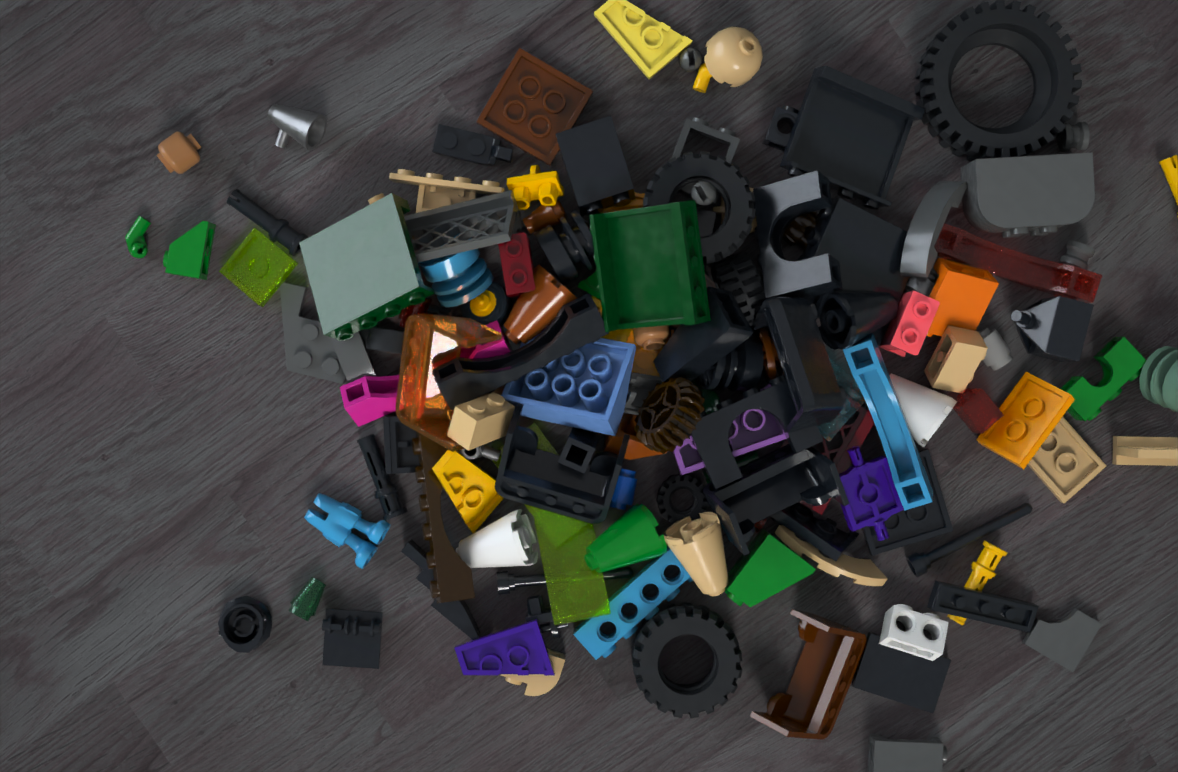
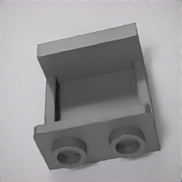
M869 734L868 772H942L943 763L947 762V748L938 737H931V740L886 739L881 734Z

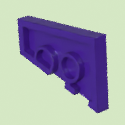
M537 619L454 647L463 675L544 674V676H555Z

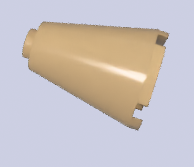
M713 512L699 513V519L693 521L690 516L683 518L665 531L667 535L664 536L665 542L703 594H709V596H718L725 591L729 584L721 524L718 515Z

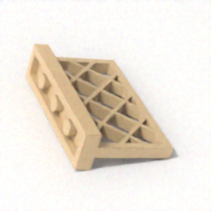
M1113 436L1112 464L1178 466V437Z

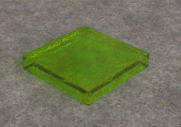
M254 227L219 272L259 306L264 307L298 265V262Z

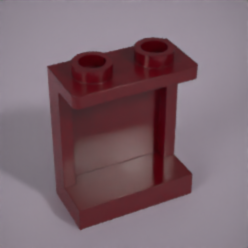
M525 232L512 234L511 241L498 244L506 294L510 299L518 298L521 293L536 289L529 238H527Z

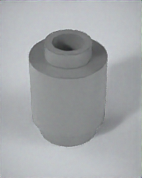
M986 327L979 331L988 347L986 356L983 359L987 367L990 366L995 371L1013 359L1010 355L1011 349L996 328L989 330Z

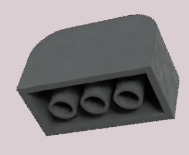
M1093 152L975 159L961 167V181L967 182V188L962 197L963 212L967 221L978 231L1002 233V238L1019 237L1020 235L1028 234V231H1030V236L1048 235V233L1058 232L1057 228L1076 223L1085 218L1091 211L1095 201Z

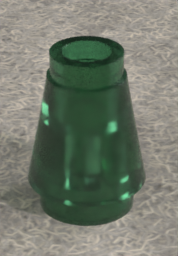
M311 577L291 600L290 603L292 605L289 611L309 621L311 616L316 614L326 584Z

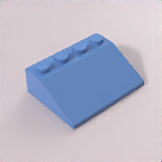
M600 338L596 342L588 343L576 349L569 355H564L548 363L543 368H537L523 375L520 379L507 383L501 396L515 406L513 414L518 403L524 404L521 414L523 417L616 436L625 409L636 345Z

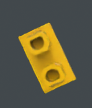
M532 165L530 174L507 178L506 185L509 190L513 191L519 210L528 209L530 202L533 200H539L541 205L553 206L556 204L558 197L564 196V188L560 184L557 171L541 172L539 165Z

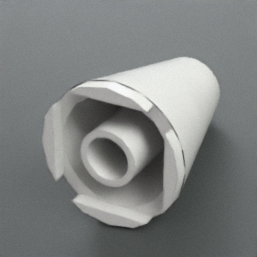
M891 373L889 376L912 437L919 445L925 447L957 401L952 397Z
M522 509L508 513L461 540L458 548H456L457 554L470 568L534 565L537 563L538 551L533 552L532 544L537 543L528 516L526 514L520 515Z

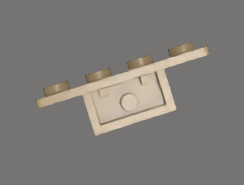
M398 169L397 173H390L389 179L392 182L419 186L416 213L476 199L477 193L493 195L505 192L504 188L499 187L500 183L483 180L482 185L472 184L471 179L465 177H454V181L443 180V175L426 173V177L414 176V171Z

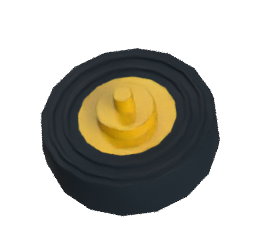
M492 281V284L479 296L461 304L460 311L463 319L474 329L496 320L501 326L510 314L511 299L499 283Z

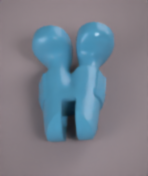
M318 493L313 503L329 513L328 517L316 510L309 509L304 518L336 546L341 547L345 543L349 545L356 553V566L364 569L378 547L353 534L352 529L359 530L368 536L370 541L379 545L385 538L391 524L385 520H380L377 523L362 519V511L345 502L341 503L325 494Z

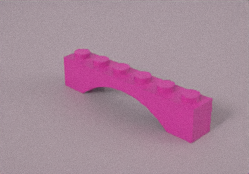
M497 320L471 331L456 349L443 357V359L427 367L393 376H364L341 386L340 391L344 408L357 426L360 427L440 393L432 369L457 357L476 359L512 352L509 341Z

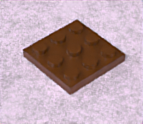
M519 48L476 122L551 166L560 151L556 133L574 127L590 100L593 91Z

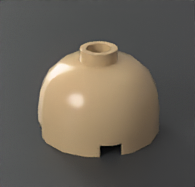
M729 27L717 32L706 42L707 54L704 56V62L709 73L719 83L726 82L733 84L730 87H738L748 82L760 69L763 58L762 47L756 36L749 30L740 27Z

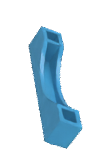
M871 333L849 348L843 349L853 378L865 399L875 423L895 488L905 511L933 502V489L874 334Z

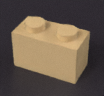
M947 326L924 370L932 388L964 393L968 383L973 380L974 373L980 362L985 358L988 349L978 331Z
M496 393L457 405L454 409L447 436L468 451L507 435L515 406Z

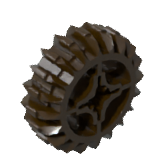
M683 377L670 378L668 382H662V384L657 383L655 389L649 391L648 397L643 400L642 407L637 410L639 415L634 420L637 423L634 428L637 432L636 437L650 450L663 454L667 451L673 452L676 446L681 447L686 438L690 439L691 432L697 430L695 427L697 422L702 420L700 414L705 409L702 405L705 400L702 397V391L690 380Z

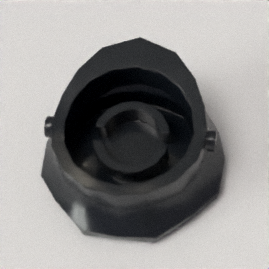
M248 595L227 602L218 621L219 636H222L227 645L236 652L249 653L257 649L271 634L272 615L268 606Z

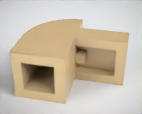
M547 648L555 676H544V674H501V676L506 677L505 680L515 685H521L522 682L526 683L524 695L539 696L545 694L557 684L565 663L566 654Z

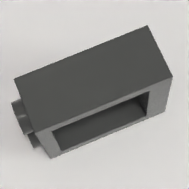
M693 117L692 120L686 119L672 158L680 157L689 131L728 145L729 148L725 161L731 164L740 139L735 137L736 133L729 129L720 127L718 131L708 127L709 123L707 121ZM696 183L687 184L676 193L692 198L691 191ZM699 186L697 189L703 200L708 199L702 187ZM717 190L716 198L711 204H709L710 206H714L717 201V198L719 196V192Z

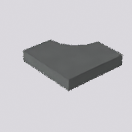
M1074 608L1067 617L1058 621L1046 622L1036 618L1031 632H1027L1022 643L1074 673L1102 624Z

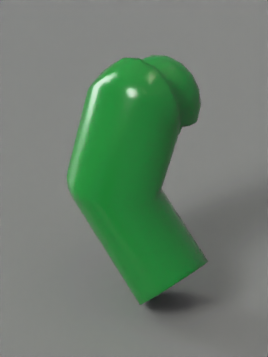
M140 215L125 236L128 250L135 258H143L148 252L144 233L151 222Z

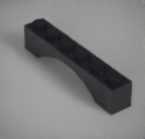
M587 293L563 305L556 318L546 330L523 347L507 354L490 358L470 359L457 357L432 369V373L440 392L452 411L455 409V406L474 400L484 394L492 393L497 388L511 381H516L537 368H543L548 363L564 355H569L588 343L598 341L601 337L609 334V332H605L604 321L590 294Z

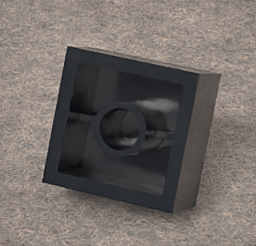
M1062 296L1045 298L1023 311H1013L1011 319L1016 322L1018 334L1028 354L1059 362L1080 361L1094 305Z

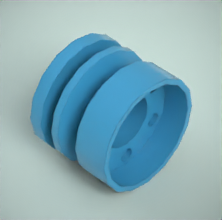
M479 249L418 262V266L426 280L433 283L432 289H434V294L437 295L441 306L455 307L479 296L492 284L494 277L490 269L487 268L485 260L479 258Z

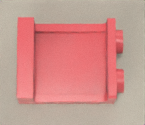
M914 290L903 293L898 303L897 316L890 322L878 347L901 357H905L906 353L914 356L918 355L940 302Z

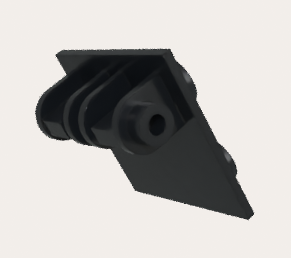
M326 608V618L322 622V631H325L322 665L379 669L383 612Z

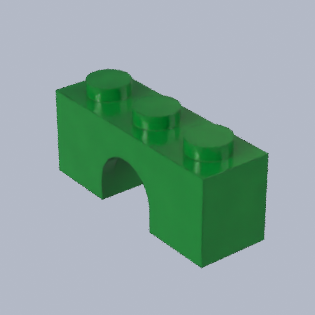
M1113 337L1094 356L1103 369V376L1098 384L1092 386L1083 376H1073L1060 388L1071 394L1075 399L1067 410L1075 420L1090 421L1101 412L1102 409L1100 407L1107 400L1115 399L1122 392L1121 387L1127 381H1133L1141 374V368L1145 364L1146 359L1125 337Z

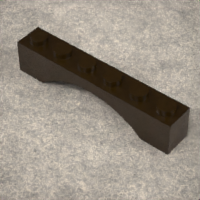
M450 426L421 429L417 431L416 438H412L413 454L418 455L420 465L415 467L417 483H422L423 494L419 495V505L421 512L425 511L427 523L422 524L424 540H429L430 552H426L428 569H433L434 580L430 581L431 597L436 598L437 604L475 598L472 570L454 550L444 530L441 516L442 484L432 469L450 447L456 450L455 441L447 436Z

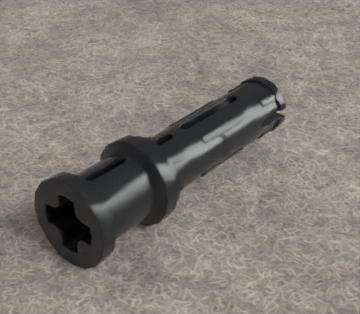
M239 189L231 193L240 202L229 196L227 204L268 232V237L272 242L282 244L289 250L291 256H296L301 251L299 242L308 238L305 233L299 234L289 226V222L286 219L278 220L244 195Z
M372 434L357 440L377 490L374 491V497L379 499L385 514L383 520L386 521L408 512L407 508H403L397 492L399 487L396 486V483L392 484L389 474H386L385 462L375 440V435Z

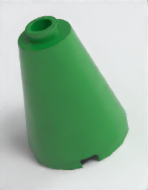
M643 504L633 505L588 545L584 560L589 569L603 573L665 554L667 552V544L664 534L658 536L655 527L659 524L650 510Z

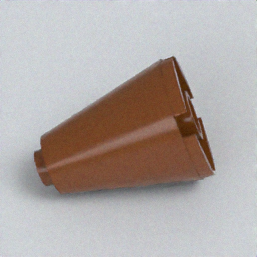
M539 264L533 269L536 289L519 295L503 325L507 329L504 334L516 345L520 341L526 344L543 332L556 318L563 305L577 299L574 294Z

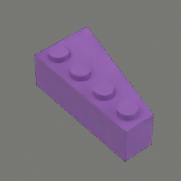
M770 383L762 387L760 391L770 387ZM750 409L737 416L731 424L728 434L729 447L734 457L787 439L778 420L770 413L759 409ZM691 436L690 439L686 438L683 441L681 447L676 446L672 452L680 475L704 468Z

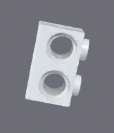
M893 605L885 612L879 644L934 661L943 655L949 622L941 620L938 615L933 613L922 614L913 611V608L908 605ZM896 621H900L904 625L905 631L897 627ZM923 629L930 632L932 640L925 637Z

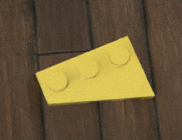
M608 0L594 12V16L648 79H651L693 42L688 37L682 36L670 29L671 27L665 23H660L647 15L645 11L627 0Z

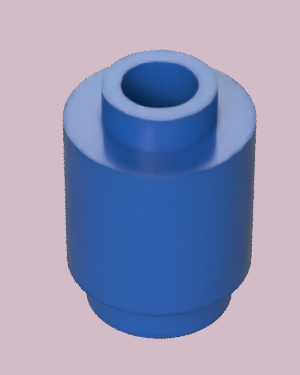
M621 468L610 507L626 510V505L632 506L637 479H635L636 471Z

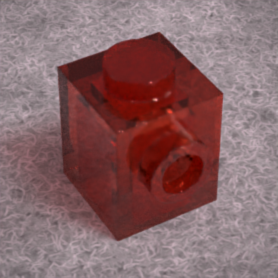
M965 389L963 394L960 393L956 397L958 401L953 407L973 433L983 434L1004 416L983 389Z

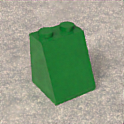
M762 528L748 546L750 553L745 556L742 554L729 571V584L724 592L737 605L741 606L745 603L752 607L808 577L816 569Z

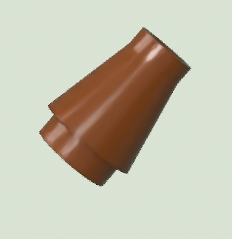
M557 198L555 205H540L531 214L523 218V222L531 234L549 224L551 226L561 224L560 218L564 217L566 219L567 215Z

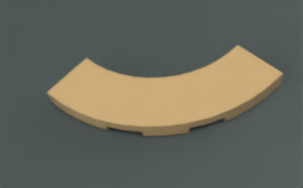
M779 525L775 531L780 540L801 557L804 553L818 563L817 568L835 577H839L842 574L853 578L854 583L866 586H883L888 579L870 559H858L843 554L837 561H834L832 558L823 556L810 543L797 538L795 533L784 525Z

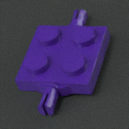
M859 446L852 447V449L849 448L847 452L849 453L852 466L848 470L839 473L849 504L846 506L840 503L848 528L854 532L865 526H873L877 540H885V538H889V534L884 522L891 515L904 510L893 482L887 457L882 455L870 461H863Z

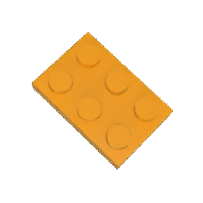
M1025 372L976 440L982 446L1018 467L1025 469L1075 399L1071 394Z

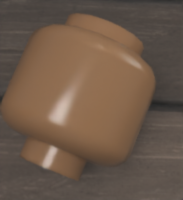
M177 131L158 145L160 153L157 154V157L170 173L175 171L178 174H183L200 161V155L197 150L202 147L191 134L185 136L182 132Z
M670 325L632 328L635 343L642 346L644 350L651 351L663 348L671 337Z

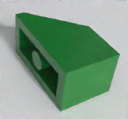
M202 221L172 242L163 258V265L166 267L165 273L207 280L216 225Z

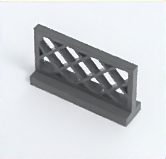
M509 190L406 215L404 219L418 263L511 241L514 223L520 220L521 213L513 191Z

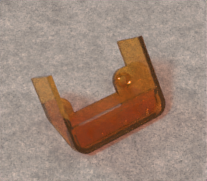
M424 313L409 316L405 324L396 398V414L400 422L452 452L464 449V447L447 436L454 410L451 411L440 392L432 369L460 357L461 346L471 348L478 344L501 340L502 333L470 318Z

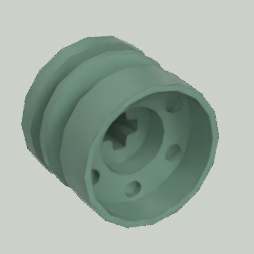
M1164 346L1153 352L1143 365L1139 378L1140 391L1149 402L1169 408L1177 413L1178 348Z

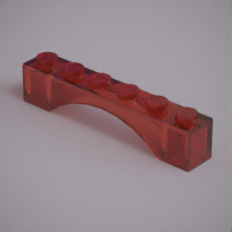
M945 223L934 245L938 253L937 256L942 259L988 270L994 276L1048 294L1086 303L1094 302L1102 278L1101 274L1076 266L1045 260L1011 250Z

